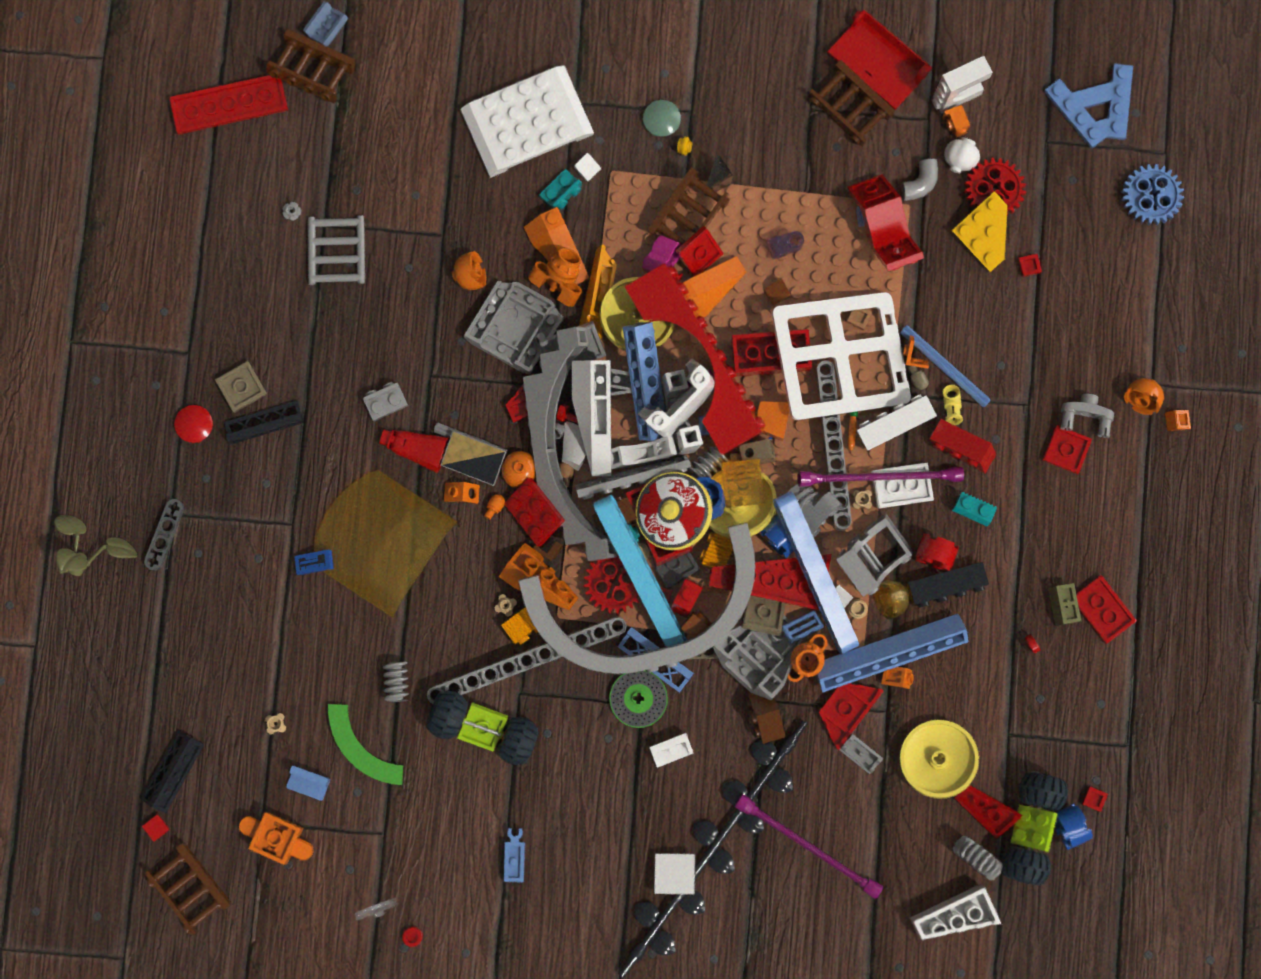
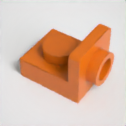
M895 667L883 671L881 684L910 689L914 679L912 670Z

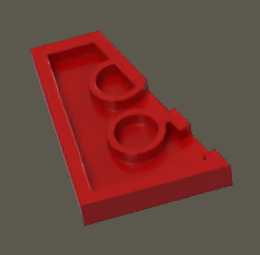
M971 785L954 797L996 839L1022 817V814Z

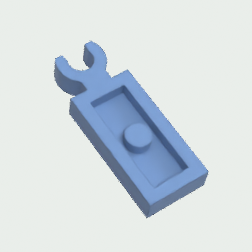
M512 828L508 829V836L511 842H505L504 882H524L525 842H519L523 835V830L520 828L518 836L512 835Z

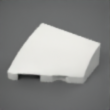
M566 421L564 424L562 462L579 471L587 458L579 426Z

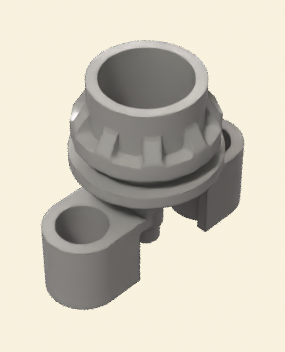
M797 483L788 491L793 492L813 538L821 531L819 527L826 523L825 520L828 516L835 515L842 506L831 492L826 493L818 501L819 494L814 492L812 487H799Z

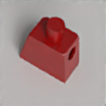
M687 577L671 606L672 611L688 618L704 586Z

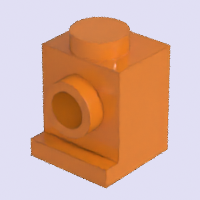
M960 105L944 111L942 118L943 120L947 119L946 125L948 130L952 131L956 137L966 134L970 123L963 106Z

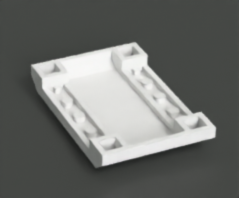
M565 66L549 69L472 101L461 108V112L490 178L506 172L510 167L575 140L578 142L594 135Z

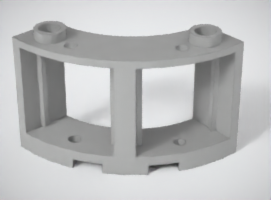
M884 514L866 527V530L863 532L864 535L854 537L847 544V550H841L836 558L863 597L867 594L869 596L874 594L882 580L900 563L905 564L912 556L911 547L887 514ZM888 527L905 552L886 567H883L866 542L882 529Z

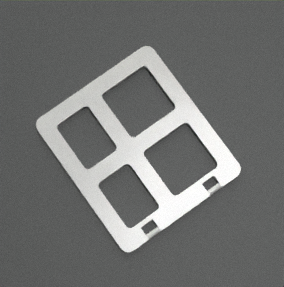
M883 292L777 306L772 310L771 315L790 415L794 420L892 407L902 403L905 405L910 402L911 394L905 372L906 368L898 326L894 315V305L889 293ZM877 308L882 327V337L846 341L840 313ZM890 314L891 325L886 324L885 315ZM825 315L831 340L830 344L793 348L788 328V319ZM884 350L887 353L893 392L857 397L852 380L849 355ZM833 358L841 400L809 405L803 404L796 362ZM896 372H901L902 383L897 382Z

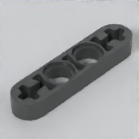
M171 499L167 502L146 554L145 566L152 571H157L163 566L183 515L184 505L177 499ZM178 503L177 506L180 509L173 514L174 517H177L176 520L166 517L167 514L171 515L173 512L170 508L171 505L175 506ZM171 521L173 523L172 530L164 531V522ZM162 538L166 541V546L163 549H158L156 542ZM153 549L159 553H163L162 556L157 555L156 560L158 561V565L154 564L153 567H151L152 564L149 562V560L154 559L156 555L155 553H152Z

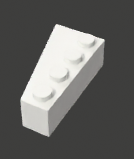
M920 394L911 399L912 403L906 406L902 403L893 408L894 412L890 414L884 412L876 416L877 420L872 423L868 420L860 424V429L857 432L866 450L868 451L936 417L937 415L927 395L922 397Z
M980 884L910 917L917 935L922 940L947 935L948 933L982 928L992 924H1001L986 889Z

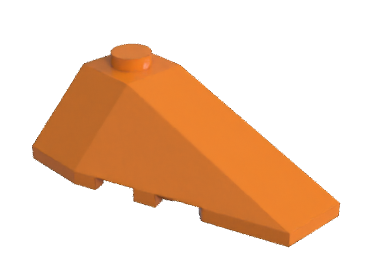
M558 207L540 214L524 226L531 244L547 261L554 254H557L561 248L571 249L579 255ZM582 260L578 278L574 282L577 285L590 279Z
M736 256L683 282L689 291L686 295L689 299H693L698 307L697 314L704 318L707 317L712 309L746 274V270Z
M524 543L507 563L499 577L515 589L521 591L519 579L539 575L545 601L570 610L578 600V596L564 581L556 577L554 574L556 571L552 567L549 568L543 562L544 558L540 553Z

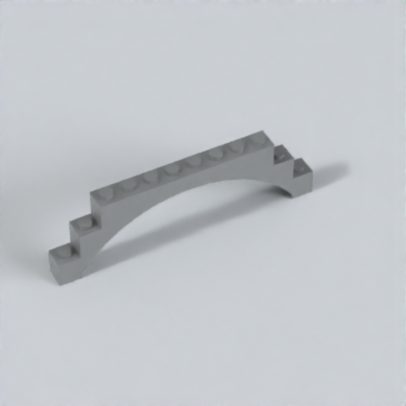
M572 327L557 331L559 350L540 354L542 373L523 377V389L526 396V409L529 418L528 427L531 433L536 483L565 519L559 527H563L565 545L585 543V554L588 561L616 558L617 551L610 538L590 523L575 504L563 480L556 453L555 421L561 390L572 367V361L576 360L585 347H589L587 329L585 327Z

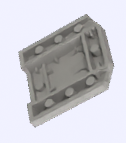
M497 281L466 331L464 338L475 347L518 371L531 374L540 359V354H543L539 340L554 335L563 321V316L560 315L550 299L519 282L502 283V281Z

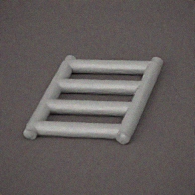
M363 215L347 219H315V217H308L309 285H315V282L358 281L359 284L365 283V230ZM357 226V237L316 238L315 227ZM357 244V255L316 256V245ZM357 263V274L316 275V264Z

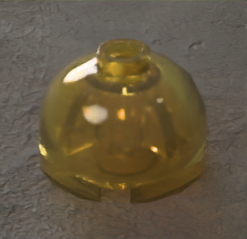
M896 580L882 581L878 590L873 594L876 607L878 609L881 607L884 612L882 614L883 617L894 619L903 614L908 608L909 591Z

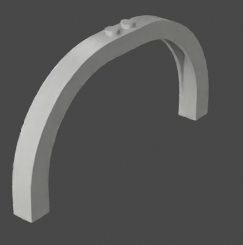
M745 522L728 527L735 557V580L730 598L724 610L705 631L687 641L625 656L606 655L589 650L573 641L556 624L547 607L539 575L519 579L527 612L544 640L559 654L579 666L594 671L615 674L647 670V673L659 670L658 667L666 665V668L677 666V662L695 657L716 645L732 630L742 616L752 592L755 575V556L748 524Z

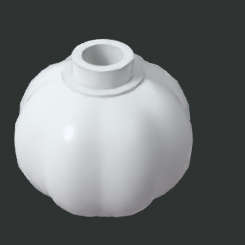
M962 137L961 140H953L946 146L944 156L947 163L951 166V171L960 174L961 171H970L977 166L980 160V153L977 147H975L976 143Z

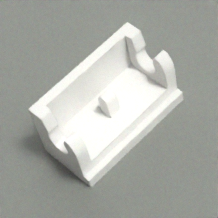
M686 733L649 747L657 768L693 754Z

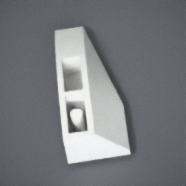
M611 360L572 361V401L592 476H611Z

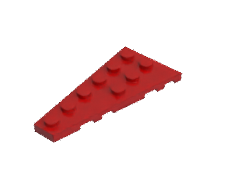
M832 554L821 555L829 572ZM797 558L755 562L754 583L750 596L820 611ZM735 564L711 567L708 586L732 591L735 580Z

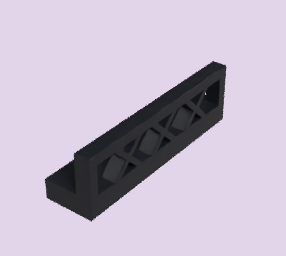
M297 400L224 422L227 431V440L232 445L303 424L304 420ZM296 407L297 414L284 415L288 408ZM271 413L280 415L277 420L266 421ZM257 418L262 421L260 425L248 427L251 419ZM238 423L243 426L242 430L234 433L231 432L230 425Z
M178 730L140 800L154 809L167 813L204 744ZM184 738L183 743L178 747L180 740ZM173 756V760L171 764H169V760ZM161 774H164V777H163L162 780L159 782V778H160ZM154 791V794H153L151 800H149L148 798H149L151 792Z

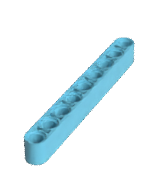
M609 495L594 502L595 511L665 646L687 641L614 497Z

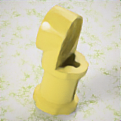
M948 385L943 389L944 408L947 411L945 420L953 425H959L963 422V417L960 415L962 407L960 389L956 385ZM954 391L957 395L955 397H948L947 393Z

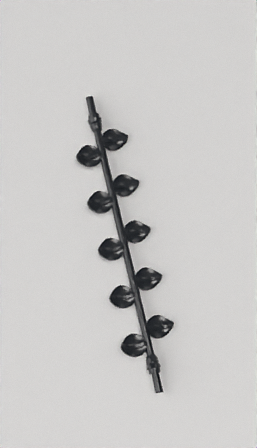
M801 720L793 733L784 738L778 753L771 742L764 744L762 741L754 742L752 744L754 758L760 764L769 766L749 793L742 782L731 781L724 783L722 789L726 800L735 805L739 797L744 794L753 801L767 780L769 787L779 793L791 792L793 790L791 775L786 770L776 768L783 758L796 747L797 739L808 724ZM737 809L719 835L717 827L712 822L695 823L693 826L695 838L701 844L710 846L695 866V880L708 862L710 867L718 873H732L735 870L732 855L726 850L717 849L737 822L746 832L760 833L764 830L763 821L756 817V815H751L750 813L748 815ZM694 891V894H675L661 914H659L658 908L653 903L636 904L634 907L636 919L641 925L651 928L642 941L629 951V959L618 972V975L625 978L633 965L642 960L649 943L651 949L657 954H674L676 948L672 935L665 931H659V929L679 902L681 908L689 914L698 915L704 913L705 904L703 896L697 891Z

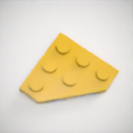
M994 191L952 230L990 272L1005 259L1007 204Z

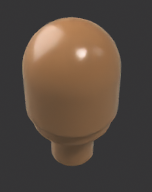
M561 462L559 464L560 471L566 487H569L570 479H573L574 468Z

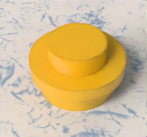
M689 137L680 138L677 146L678 153L686 156L692 149V142L689 141Z

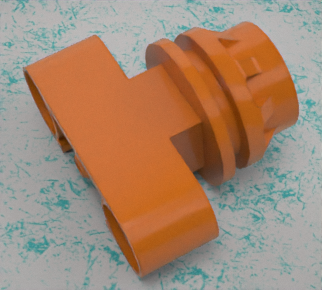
M561 248L557 254L551 257L547 264L536 262L528 279L539 288L546 282L550 285L549 290L551 292L555 290L561 292L557 298L558 301L566 306L573 307L582 293V289L574 283L580 272L581 257L571 249Z
M822 632L813 633L805 643H801L793 649L790 657L791 669L793 668L799 675L793 677L789 674L787 678L790 681L798 682L803 677L815 676L822 670L825 661L823 651L828 644L827 638ZM815 638H823L824 643L821 646H817L813 643Z

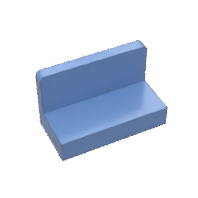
M292 766L286 788L322 801L331 779Z

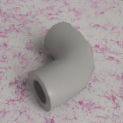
M937 159L919 161L920 172L918 178L914 181L902 182L901 192L904 201L924 197L933 190L938 178Z

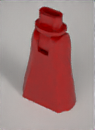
M384 429L379 444L387 446V449L401 457L438 473L443 460L442 455L445 454L449 438L403 430H392L391 432Z

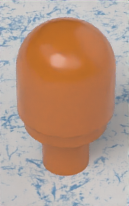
M493 495L487 503L486 508L488 510L484 515L487 519L491 520L493 515L498 514L504 507L505 499L502 495Z

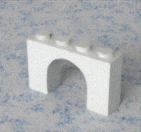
M982 56L942 75L932 99L936 109L944 113V111L982 94L984 88L981 82L989 79L992 74V70L985 57Z
M684 369L665 373L661 378L665 412L688 389ZM688 419L671 435L674 437L676 456L694 453L703 444L699 426L691 427Z

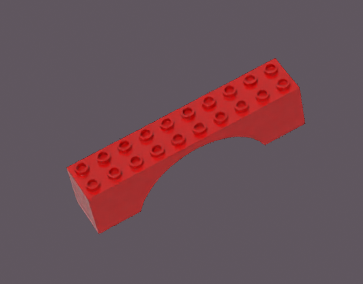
M663 263L628 284L625 288L643 320L648 322L665 321L677 324L693 334L707 351L714 370L715 390L710 409L702 422L721 455H725L765 432L763 427L766 425L761 416H756L754 412L756 407L751 399H746L744 394L747 392L742 383H737L734 377L737 374L732 366H727L725 353L722 349L720 350L716 347L715 344L718 342L713 333H708L706 329L708 324L704 317L697 314L698 307L696 303L686 295L689 291L684 283L678 281L677 277H679L677 270L674 266Z

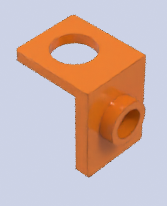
M910 335L909 343L904 345L903 355L906 356V365L928 369V360L911 358L914 336Z
M467 482L445 483L444 502L478 504L480 485ZM470 488L474 490V497L472 499L469 497Z

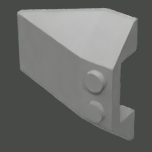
M785 615L782 626L792 622ZM741 625L731 630L713 648L722 667L748 691L772 700L785 685L792 667L790 662L791 653L797 645L801 644L802 639L790 645L788 638L785 637V633L782 630L780 636L744 629ZM795 625L788 630L790 632L798 627ZM800 631V632H798V633L792 635V637L794 638V637H796V636H798V635H800V634H802V633H804V632H803V631Z

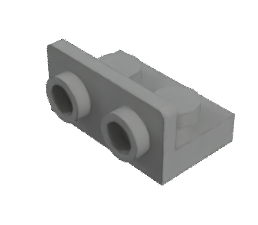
M387 383L383 386L384 389L369 391L365 394L366 397H363L373 422L408 406L398 383Z

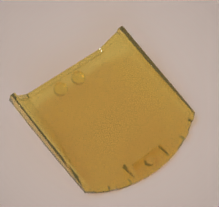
M376 470L352 483L336 498L321 522L315 540L314 552L332 550L334 569L323 572L394 618L403 598L444 537L458 522L381 471Z

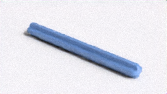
M907 325L901 330V335L908 341L910 335L914 336V346L982 407H985L990 402V398L914 330Z

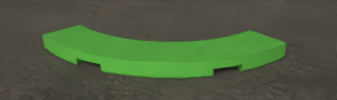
M328 704V716L332 734L348 761L371 778L389 784L403 785V765L390 764L374 757L357 740L350 724L348 705Z

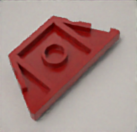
M852 683L836 688L818 713L837 750H840L884 690Z

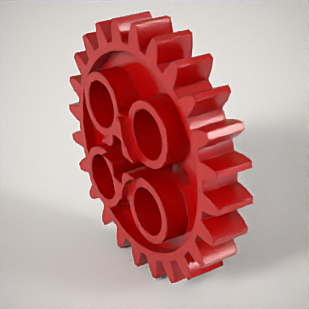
M991 158L990 163L984 159L983 166L978 162L977 169L972 168V174L967 176V179L970 181L965 182V186L969 188L965 189L964 193L970 194L966 200L973 201L970 207L975 205L978 207L994 192L992 188L998 186L995 192L1007 204V216L1008 211L1013 214L1015 212L1014 208L1019 209L1020 207L1018 202L1022 203L1024 201V198L1021 196L1026 194V191L1022 190L1026 187V184L1021 183L1025 177L1018 176L1021 170L1015 171V164L1011 167L1008 166L1009 160L1003 164L1002 158H999L998 162ZM990 172H995V173H997V174H998V178H997V179L991 178L989 173H990ZM1004 184L1012 185L1013 190H1006ZM978 186L985 187L987 192H979Z
M619 555L616 558L596 560L597 564L590 563L593 569H586L590 576L584 577V580L589 581V583L583 586L589 588L585 595H592L589 602L595 600V608L601 605V612L607 608L609 614H611L612 610H615L618 615L619 609L626 613L627 606L633 609V602L639 604L637 596H640L633 582L625 583L622 580V576L627 574V571ZM611 565L615 568L616 571L613 575H607L604 572L607 566ZM622 567L623 571L618 579L620 585L614 587L611 597L607 599V594L612 586L610 580H615L619 568ZM605 583L608 588L606 592L600 593L596 589L597 585ZM615 592H624L625 598L622 601H617L614 598Z

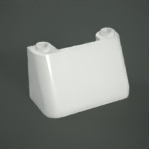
M693 358L686 364L689 371L686 380L692 386L665 413L659 407L654 410L644 407L638 413L662 437L673 435L714 393L715 380Z

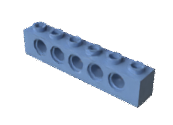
M639 322L623 326L639 440L653 441L663 437L647 424L638 413L644 407L650 410L659 407L665 413L653 322Z

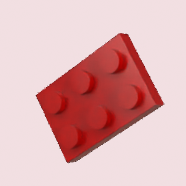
M527 478L505 502V506L536 546H542L565 521L533 478Z

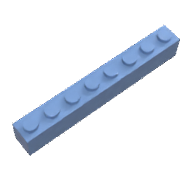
M959 614L949 616L856 648L842 655L839 654L825 659L822 670L815 676L822 692L965 644L969 642L967 629Z

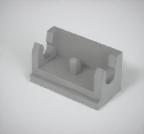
M853 734L849 736L840 748L843 754L868 774L872 773L883 760L880 755Z

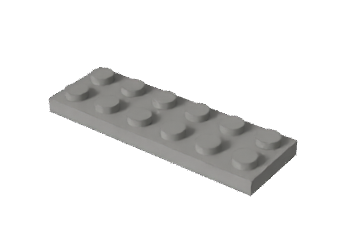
M681 455L615 473L611 476H604L575 484V488L579 498L588 499L594 497V493H610L616 487L625 489L631 487V483H647L650 481V478L663 473L675 471L683 473L691 465L688 457Z

